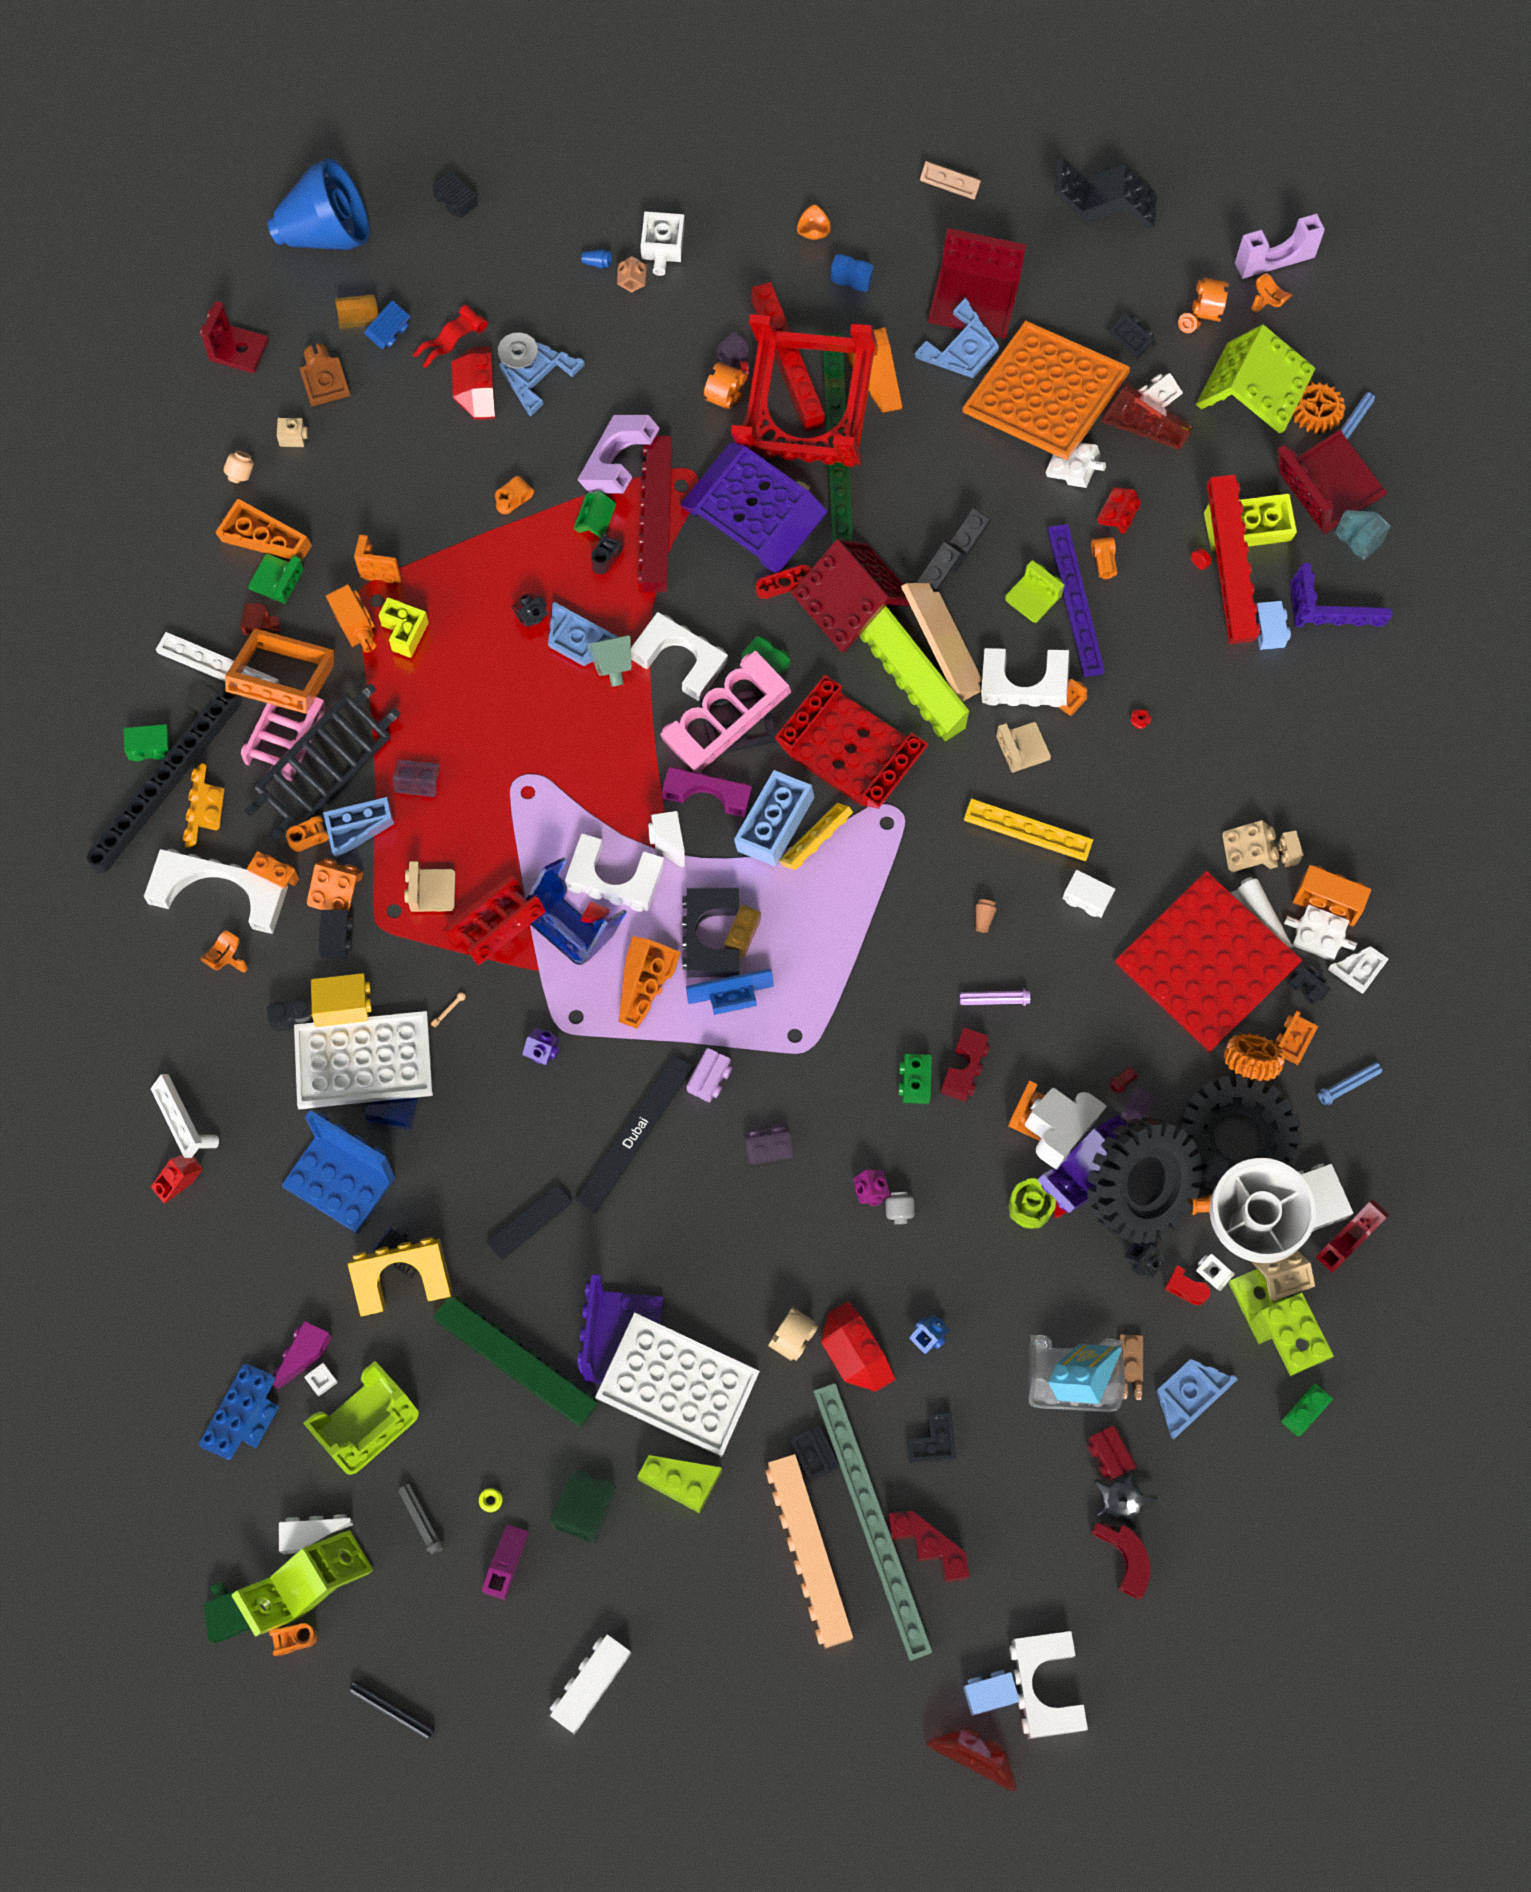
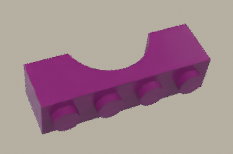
M668 767L662 790V799L684 803L693 794L709 793L721 801L725 813L746 817L752 786L741 781L731 782L723 777L714 778L701 772L692 773L687 772L683 768Z

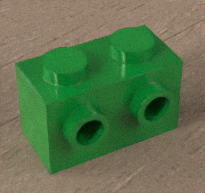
M905 1054L904 1061H900L899 1074H903V1082H899V1095L903 1096L902 1103L929 1104L931 1098L932 1055Z

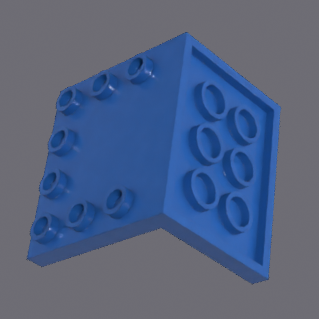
M310 1110L305 1119L315 1138L290 1172L282 1187L353 1232L358 1233L395 1179L391 1164H389V1159L385 1157L386 1153L376 1146L372 1149L366 1145L367 1141L359 1135L351 1136L347 1133L348 1130L341 1124L336 1123V1125H333L323 1113L319 1111L314 1113Z

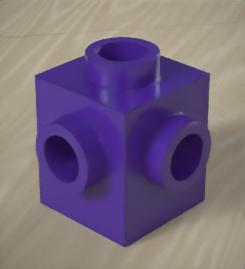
M535 1028L527 1037L522 1055L533 1059L536 1063L547 1065L551 1059H555L560 1049L557 1046L559 1037L554 1036L549 1031Z

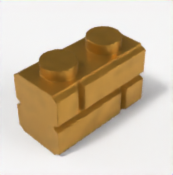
M745 905L740 906L724 942V949H739V957L745 958L756 933V928H758L761 921L760 911Z

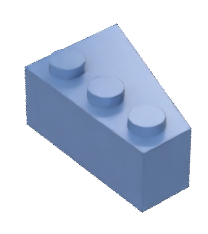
M387 797L323 812L332 853L336 859L395 824Z

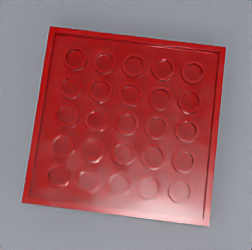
M1207 871L1115 960V964L1209 1053L1302 962L1300 957Z

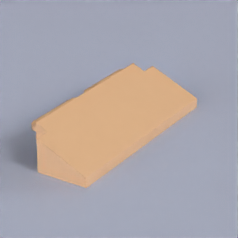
M906 583L901 586L951 689L962 701L981 692L979 684L982 682V678L940 593L933 592L929 583Z

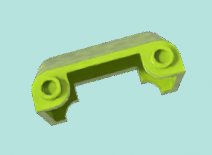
M376 1361L365 1368L361 1375V1381L365 1386L330 1416L321 1411L314 1413L303 1423L348 1475L360 1471L417 1420L419 1415L413 1403Z

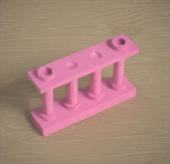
M316 697L306 713L305 721L301 723L275 714L278 706L267 703L248 744H244L241 755L244 763L250 765L254 757L274 765L280 758L257 750L261 740L263 739L290 749L324 715L326 711L324 700ZM272 721L297 730L298 735L295 740L291 741L266 732ZM302 748L295 756L300 763L306 750ZM289 763L281 770L283 776L290 781L293 780L297 772Z

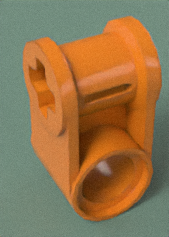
M515 476L510 482L496 491V509L501 514L511 513L533 496L534 489L521 476Z
M313 817L288 829L286 837L291 850L300 852L312 846L322 844L329 839L328 832L325 831L322 824V817ZM297 836L302 837V839L299 841L292 840L294 837Z
M305 1623L269 1631V1635L273 1638L275 1649L273 1656L284 1655L295 1650L310 1647L316 1643L318 1638L317 1630ZM304 1629H308L310 1637L307 1641L302 1642L300 1634Z

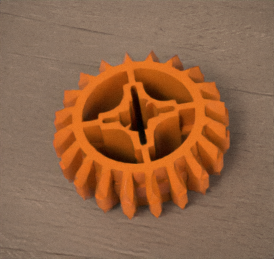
M1311 381L1307 385L1292 415L1294 423L1300 422V428L1306 427L1307 432L1312 429L1315 434L1318 430L1322 433L1326 432V430L1331 431L1334 426L1337 427L1340 420L1344 416L1345 405H1343L1344 398H1340L1341 392H1335V386L1329 388L1328 382L1325 385H1321V382L1318 381L1315 385Z
M1240 1033L1239 1036L1234 1035L1227 1043L1224 1051L1225 1063L1229 1065V1069L1235 1070V1074L1243 1075V1078L1249 1077L1251 1080L1257 1079L1258 1081L1262 1079L1269 1081L1270 1078L1275 1079L1282 1071L1285 1056L1283 1055L1284 1051L1277 1048L1279 1045L1274 1044L1273 1040H1267L1266 1037H1260L1258 1034L1255 1036L1250 1033L1247 1035Z

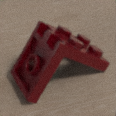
M215 301L213 308H210L208 311L206 324H203L200 330V336H202L209 361L255 374L269 342L268 336L231 326L224 304ZM243 346L248 348L245 352L242 353L237 351L240 347Z

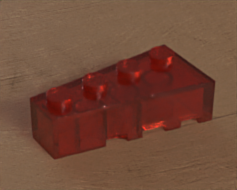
M1127 383L1101 421V423L1110 424L1118 429L1136 433L1138 436L1153 439L1155 442L1178 450L1181 449L1193 430L1192 426Z

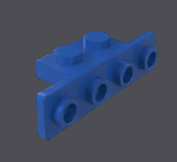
M765 969L686 986L688 1004L710 1000L714 1015L755 1007L757 1002L754 991L774 986L772 970Z

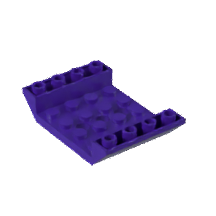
M732 442L728 444L680 504L696 518L700 515L760 558L761 565L774 574L781 572L828 513L808 490L746 446ZM762 482L770 483V488L764 491L759 488V485ZM749 498H756L758 500L755 506H748L746 504ZM736 514H743L745 519L742 522H736L734 516Z

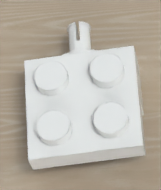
M1080 442L1068 461L1053 454L1046 470L1047 477L1066 480L1068 485L1087 488L1094 469L1104 471L1106 463L1098 462L1101 454L1097 445Z

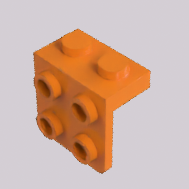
M328 858L316 863L307 905L321 910H348L349 913L355 884L362 880L363 871L357 870L358 867L354 865H339L336 860Z

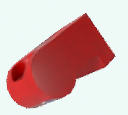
M1177 1265L1165 1290L1194 1305L1204 1304L1210 1296L1208 1285L1187 1278L1183 1275L1185 1269Z

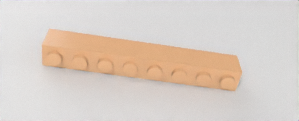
M796 1455L769 1462V1469L765 1470L769 1484L773 1483L776 1492L772 1493L775 1505H780L783 1514L779 1515L783 1529L787 1528L790 1537L786 1538L790 1552L795 1551L797 1560L793 1562L797 1575L802 1574L804 1583L801 1584L803 1595L805 1598L809 1597L811 1602L808 1611L811 1620H816L819 1628L815 1630L818 1643H823L824 1647L828 1648L853 1639Z

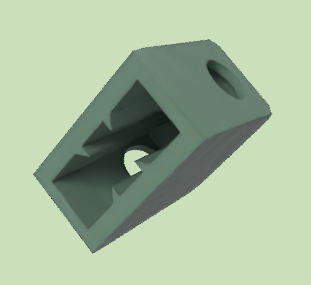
M630 635L587 644L598 675H609L611 687L623 685L621 672L631 670Z

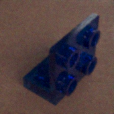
M419 1097L371 1102V1106L366 1105L365 1117L369 1122L411 1129Z

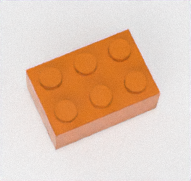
M1309 865L1292 903L1305 908L1311 905L1349 920L1348 925L1354 927L1364 911L1372 889L1367 888L1361 882L1347 880L1343 875L1329 873L1320 866Z

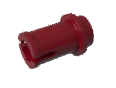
M1127 1067L1119 1076L1111 1079L1109 1086L1117 1094L1124 1092L1125 1087L1136 1079L1138 1075L1133 1068Z

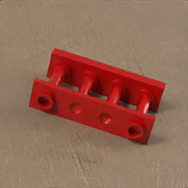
M509 875L443 929L455 946L459 945L462 941L470 946L468 952L479 966L546 911L536 895L529 901L521 895L523 891L516 879ZM512 901H515L521 907L513 914H510L504 908ZM498 914L504 921L494 928L487 921ZM481 928L487 934L477 942L470 935Z

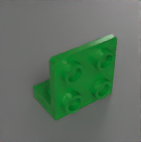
M266 554L248 585L249 590L286 604L304 571L301 558L292 556L290 562Z

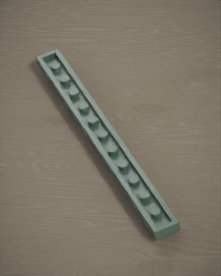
M834 1383L814 1390V1396L908 1659L912 1661L931 1654L930 1644L837 1386Z

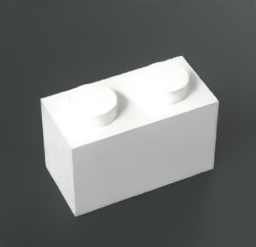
M1076 870L1065 890L1063 899L1073 907L1078 906L1089 915L1101 918L1115 889Z

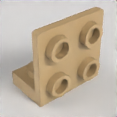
M1036 722L1009 730L1007 723L998 726L996 737L1012 773L1051 759Z
M1298 1250L1291 1256L1277 1262H1252L1266 1277L1269 1297L1273 1301L1315 1287L1311 1263Z

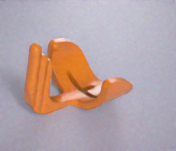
M1265 273L1256 281V287L1261 296H1255L1251 309L1254 312H1258L1267 304L1280 307L1293 294L1283 291L1276 285L1272 277Z
M226 930L221 933L213 947L200 958L202 962L215 971L221 969L226 964H231L243 973H246L248 970L244 960L233 959V955L239 946V938ZM230 946L226 954L217 963H215L221 957V955L217 952L220 951L222 954H224L227 948Z

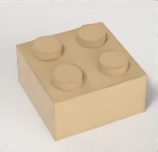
M1297 831L1283 833L1277 843V848L1281 852V862L1284 863L1285 867L1298 865L1303 857V852Z

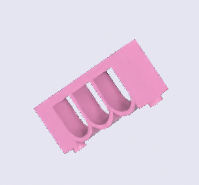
M756 650L752 654H747L742 659L741 669H735L729 673L725 680V689L716 688L705 695L702 702L703 708H691L681 717L680 724L675 721L663 728L660 734L663 741L693 773L703 771L791 693L789 685ZM742 679L753 682L765 695L750 710L731 692L735 682ZM717 699L729 700L743 714L727 730L709 712L711 704ZM697 718L706 719L721 734L705 749L687 732L690 722Z

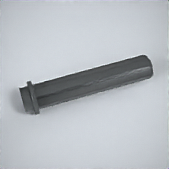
M410 1484L403 1485L398 1492L428 1547L426 1551L430 1552L431 1555H435L444 1549V1542L439 1540Z

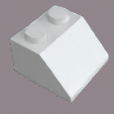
M677 811L651 815L652 823H648L650 844H655L656 852L679 867H685L684 846Z

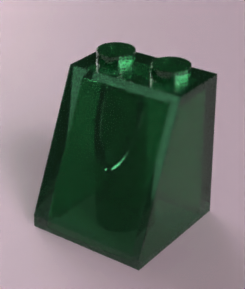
M584 1471L571 1472L550 1518V1525L556 1530L596 1544L616 1489L612 1487V1482L601 1478L599 1482L590 1479L591 1475Z

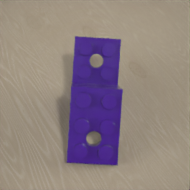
M1118 1115L1095 1127L1067 1156L1057 1170L1053 1168L1038 1179L1043 1190L1051 1194L1057 1200L1058 1205L1068 1213L1088 1202L1087 1189L1097 1186L1088 1182L1089 1171L1100 1170V1166L1092 1163L1096 1152L1106 1155L1107 1152L1101 1146L1107 1136L1116 1140L1113 1130L1120 1125L1127 1127V1124Z

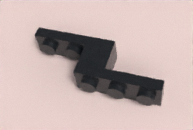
M973 508L951 542L942 543L917 583H929L933 592H937L950 571H958L991 519Z

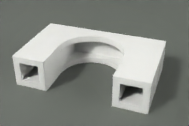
M657 612L631 647V660L648 669L663 649L674 645L686 647L695 655L697 661L682 682V691L700 701L727 665L728 655L722 648L709 644L704 637L691 633L690 629L686 626L676 624L668 615H662Z
M985 648L981 691L982 703L988 705L1008 704L1010 706L1029 704L1034 707L1040 705H1050L1052 707L1067 705L1069 650H1048L1047 669L1044 678L1034 686L1018 687L1006 678V649Z
M581 834L565 878L566 887L574 893H587L594 899L604 898L610 900L615 905L621 906L624 904L630 906L635 911L642 912L644 910L648 912L664 868V858L643 852L637 871L631 880L620 885L607 884L595 872L603 849L602 839Z
M1071 1631L1014 1639L1012 1641L1013 1645H1010L1009 1648L1011 1659L1016 1661L1017 1667L1016 1670H1013L1015 1684L1020 1686L1021 1694H1018L1020 1700L1018 1705L1019 1709L1024 1710L1025 1719H1021L1023 1734L1027 1733L1028 1739L1088 1730L1084 1705L1051 1708L1037 1699L1032 1688L1033 1673L1041 1663L1075 1656Z

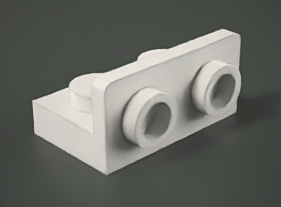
M1170 373L1164 376L1162 374L1155 376L1151 380V385H1144L1136 391L1137 395L1132 398L1134 402L1138 400L1141 402L1150 417L1183 394Z

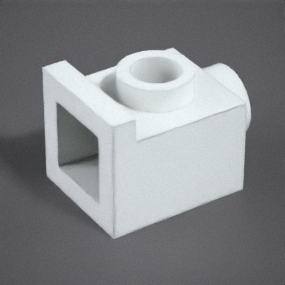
M1210 1254L1209 1257L1207 1255L1199 1261V1268L1196 1270L1219 1291L1235 1275L1213 1254ZM1217 1267L1219 1269V1273L1213 1276L1211 1271L1213 1268Z

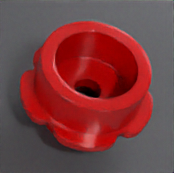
M1136 709L1131 714V723L1138 729L1145 728L1151 722V716L1145 709Z

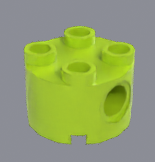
M1026 1179V1181L1017 1184L1011 1194L1008 1206L1010 1217L1022 1227L1031 1229L1041 1228L1050 1219L1055 1209L1056 1199L1043 1190L1038 1179Z

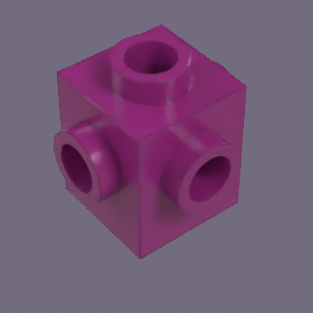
M865 1170L853 1178L860 1204L876 1206L881 1204L882 1200L890 1195L883 1170Z

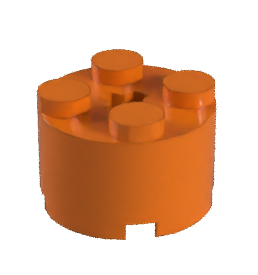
M1206 277L1203 280H1198L1196 292L1199 295L1197 300L1194 299L1192 305V312L1196 318L1220 322L1221 319L1218 314L1223 315L1228 293L1224 292V286L1228 287V281Z
M717 362L713 367L716 372L714 375H709L704 390L705 400L723 408L731 409L733 403L738 404L742 393L739 391L741 385L745 383L747 374L743 373L742 370L722 362Z

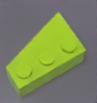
M649 1455L637 1477L644 1484L700 1513L722 1472V1468Z

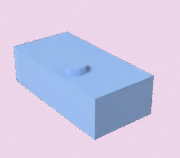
M774 770L734 839L737 851L776 867L814 799L812 785Z

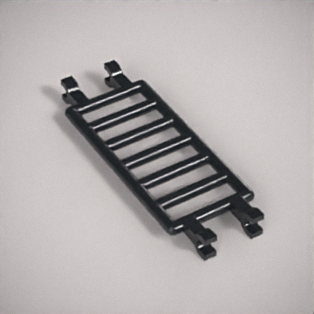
M371 683L355 698L349 693H345L254 785V789L260 795L244 811L249 816H253L267 801L284 818L269 834L274 841L278 840L290 826H296L315 817L390 740L391 736L385 729L401 713L396 708L391 709L378 723L361 706L377 690ZM347 703L380 736L373 745L339 713ZM332 718L366 751L358 760L324 728ZM317 733L351 766L344 775L309 742ZM302 748L337 781L329 790L295 758ZM288 763L322 796L314 805L280 773ZM273 778L307 811L299 821L265 788Z

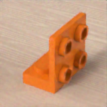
M359 535L354 557L360 578L383 580L387 583H400L401 575L397 559L373 555V546L369 543L368 536Z
M1029 1081L1008 1127L1040 1141L1041 1137L1028 1129L1025 1123L1032 1112L1031 1107L1038 1098L1042 1100L1045 1095L1035 1091L1038 1084Z

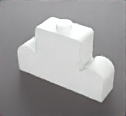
M1052 1088L1042 1100L1038 1098L1031 1107L1032 1112L1025 1123L1028 1129L1041 1137L1036 1147L1037 1155L1057 1170L1100 1119L1107 1106L1086 1092L1077 1094L1074 1101H1072L1055 1088Z

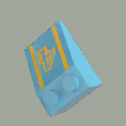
M1079 1344L1056 1364L1048 1383L1057 1400L1099 1404L1122 1351L1121 1347Z

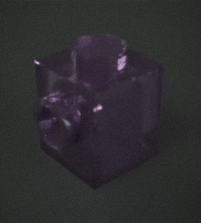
M735 332L717 346V358L724 364L732 367L736 366L739 361H745L748 356V342L744 337L737 335Z

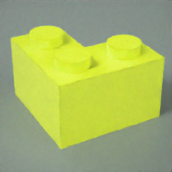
M387 597L379 613L381 625L393 630L389 639L392 651L411 658L428 625L427 614L423 610Z

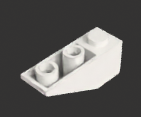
M333 1515V1519L323 1520V1516H311L309 1521H300V1518L297 1517L286 1518L285 1522H279V1552L282 1554L298 1553L302 1548L339 1534L352 1526L353 1520L347 1518V1515Z

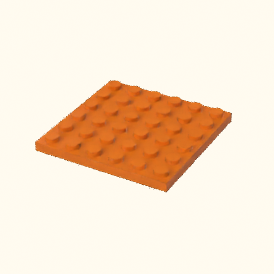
M1025 321L963 406V413L1068 461L1129 374L1130 367Z

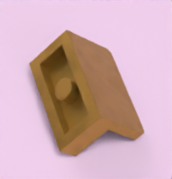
M374 294L335 299L340 329L369 326L379 315Z

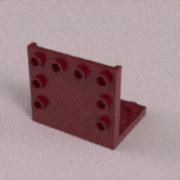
M947 228L942 266L928 323L964 330L967 325L954 316L953 311L964 299H967L970 307L977 313L979 320L988 329L990 334L994 337L1006 339L1020 282L1026 244Z
M1341 429L1298 457L1285 444L1278 448V473L1324 535L1387 495L1386 489L1381 486L1343 435Z
M837 539L791 592L793 597L841 652L848 650L887 604L910 606L901 587L904 585L903 582L874 549L865 542Z

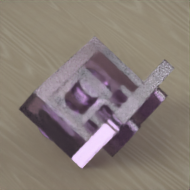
M774 1125L768 1130L755 1128L749 1130L748 1133H744L749 1165L793 1158L790 1132L787 1126Z

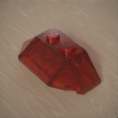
M967 1728L966 1732L959 1730L927 1742L926 1747L1011 1792L1016 1790L1017 1786L1006 1753L1000 1750L1002 1746L992 1740H988L987 1743L980 1740V1734Z

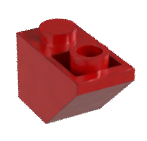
M183 1155L171 1158L151 1188L163 1203H167L191 1185L203 1168L194 1156L192 1158H184Z

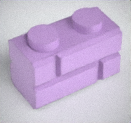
M707 1048L687 1084L688 1093L710 1103L713 1097L718 1098L722 1090L720 1084L723 1078L728 1079L732 1071V1067H730L731 1059Z

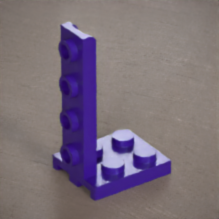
M1303 563L1290 581L1295 627H1303L1305 623H1314L1316 625L1333 623L1334 625L1353 624L1355 626L1367 624L1380 627L1386 625L1393 616L1390 608L1316 606L1317 592L1314 590L1313 585L1315 574L1312 571L1311 563Z

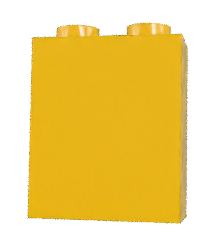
M364 973L311 979L312 1016L315 1027L368 1021V1012H372L371 999L367 997V995H371L370 982H366Z

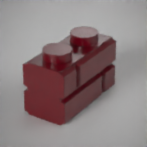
M1114 1425L1091 1436L1087 1440L1089 1442L1087 1449L1093 1458L1097 1457L1100 1463L1098 1469L1104 1479L1108 1478L1112 1482L1137 1467Z

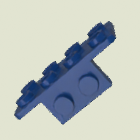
M244 1364L200 1440L199 1446L227 1460L232 1459L241 1441L257 1448L279 1406L266 1399L275 1381V1376L251 1365Z

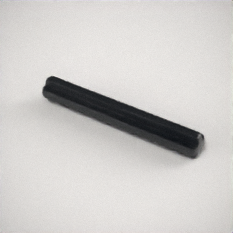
M355 1681L350 1687L349 1692L425 1739L429 1740L435 1731L434 1727L358 1681Z

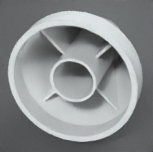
M1255 1158L1236 1164L1223 1175L1211 1197L1210 1218L1216 1235L1232 1253L1252 1262L1271 1263L1291 1256L1305 1243L1315 1224L1316 1204L1308 1183L1296 1170L1277 1160Z

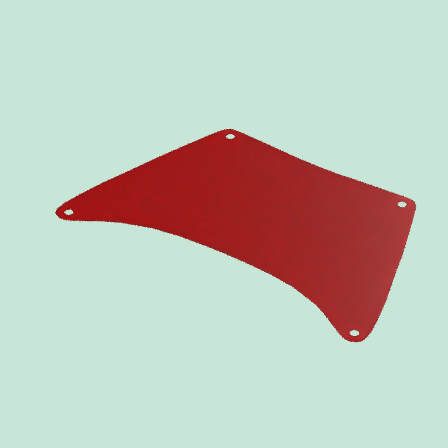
M687 468L671 469L668 553L689 515V512L683 509L680 504L700 481L697 474ZM646 475L631 479L624 493H603L616 503L606 533L609 534V537L617 541L622 540L625 543L620 556L616 558L609 571L605 574H596L592 570L591 554L601 538L590 530L579 533L573 529L585 495L534 515L487 531L399 568L401 575L400 583H387L383 580L374 579L359 590L358 595L361 602L366 607L375 626L371 629L374 634L372 639L376 644V648L372 650L370 645L367 644L370 652H364L362 647L367 685L371 683L377 689L369 697L371 716L379 723L391 709L396 708L401 713L385 729L391 736L390 740L374 755L375 800L387 797L395 823L374 836V919L383 931L406 939L470 955L468 952L470 946L464 941L455 946L443 928L509 875L516 879L523 891L521 895L525 898L510 801V787L513 781L523 775L544 776L584 810L619 834L655 849V844H650L648 823H652L651 815L665 813L653 729L650 666L648 669H645L631 660V670L621 672L624 684L611 687L609 675L599 676L593 662L583 666L550 648L548 645L552 605L554 602L617 637L630 635L631 647L651 622L653 604L657 592H642V584H638V571H642V565L638 564L639 553H643V547H639V535L643 534L644 528H640V516H644V510H641V498H645V492H641L642 479H646ZM678 480L686 481L688 483L687 490L684 492L676 491L674 488L675 482ZM533 593L544 599L548 615L543 617L540 623L527 628L520 624L511 606L518 602L519 598L524 594ZM373 595H381L384 598V603L388 597L426 612L428 625L411 658L392 651L389 639L393 630L381 625L379 613L383 605L380 607L371 606L370 598ZM372 729L374 744L380 736ZM531 786L523 787L521 789V796L524 799L533 798L535 796L534 788ZM409 862H418L420 870L452 869L455 871V908L453 911L411 912L409 904L405 903V890H409V882L405 881V870L409 869ZM512 901L504 909L513 914L521 906ZM392 904H397L402 909L401 915L397 918H391L387 914V908ZM496 914L487 922L495 928L504 919ZM530 925L491 955L488 960L539 971ZM479 928L470 936L478 942L487 933Z

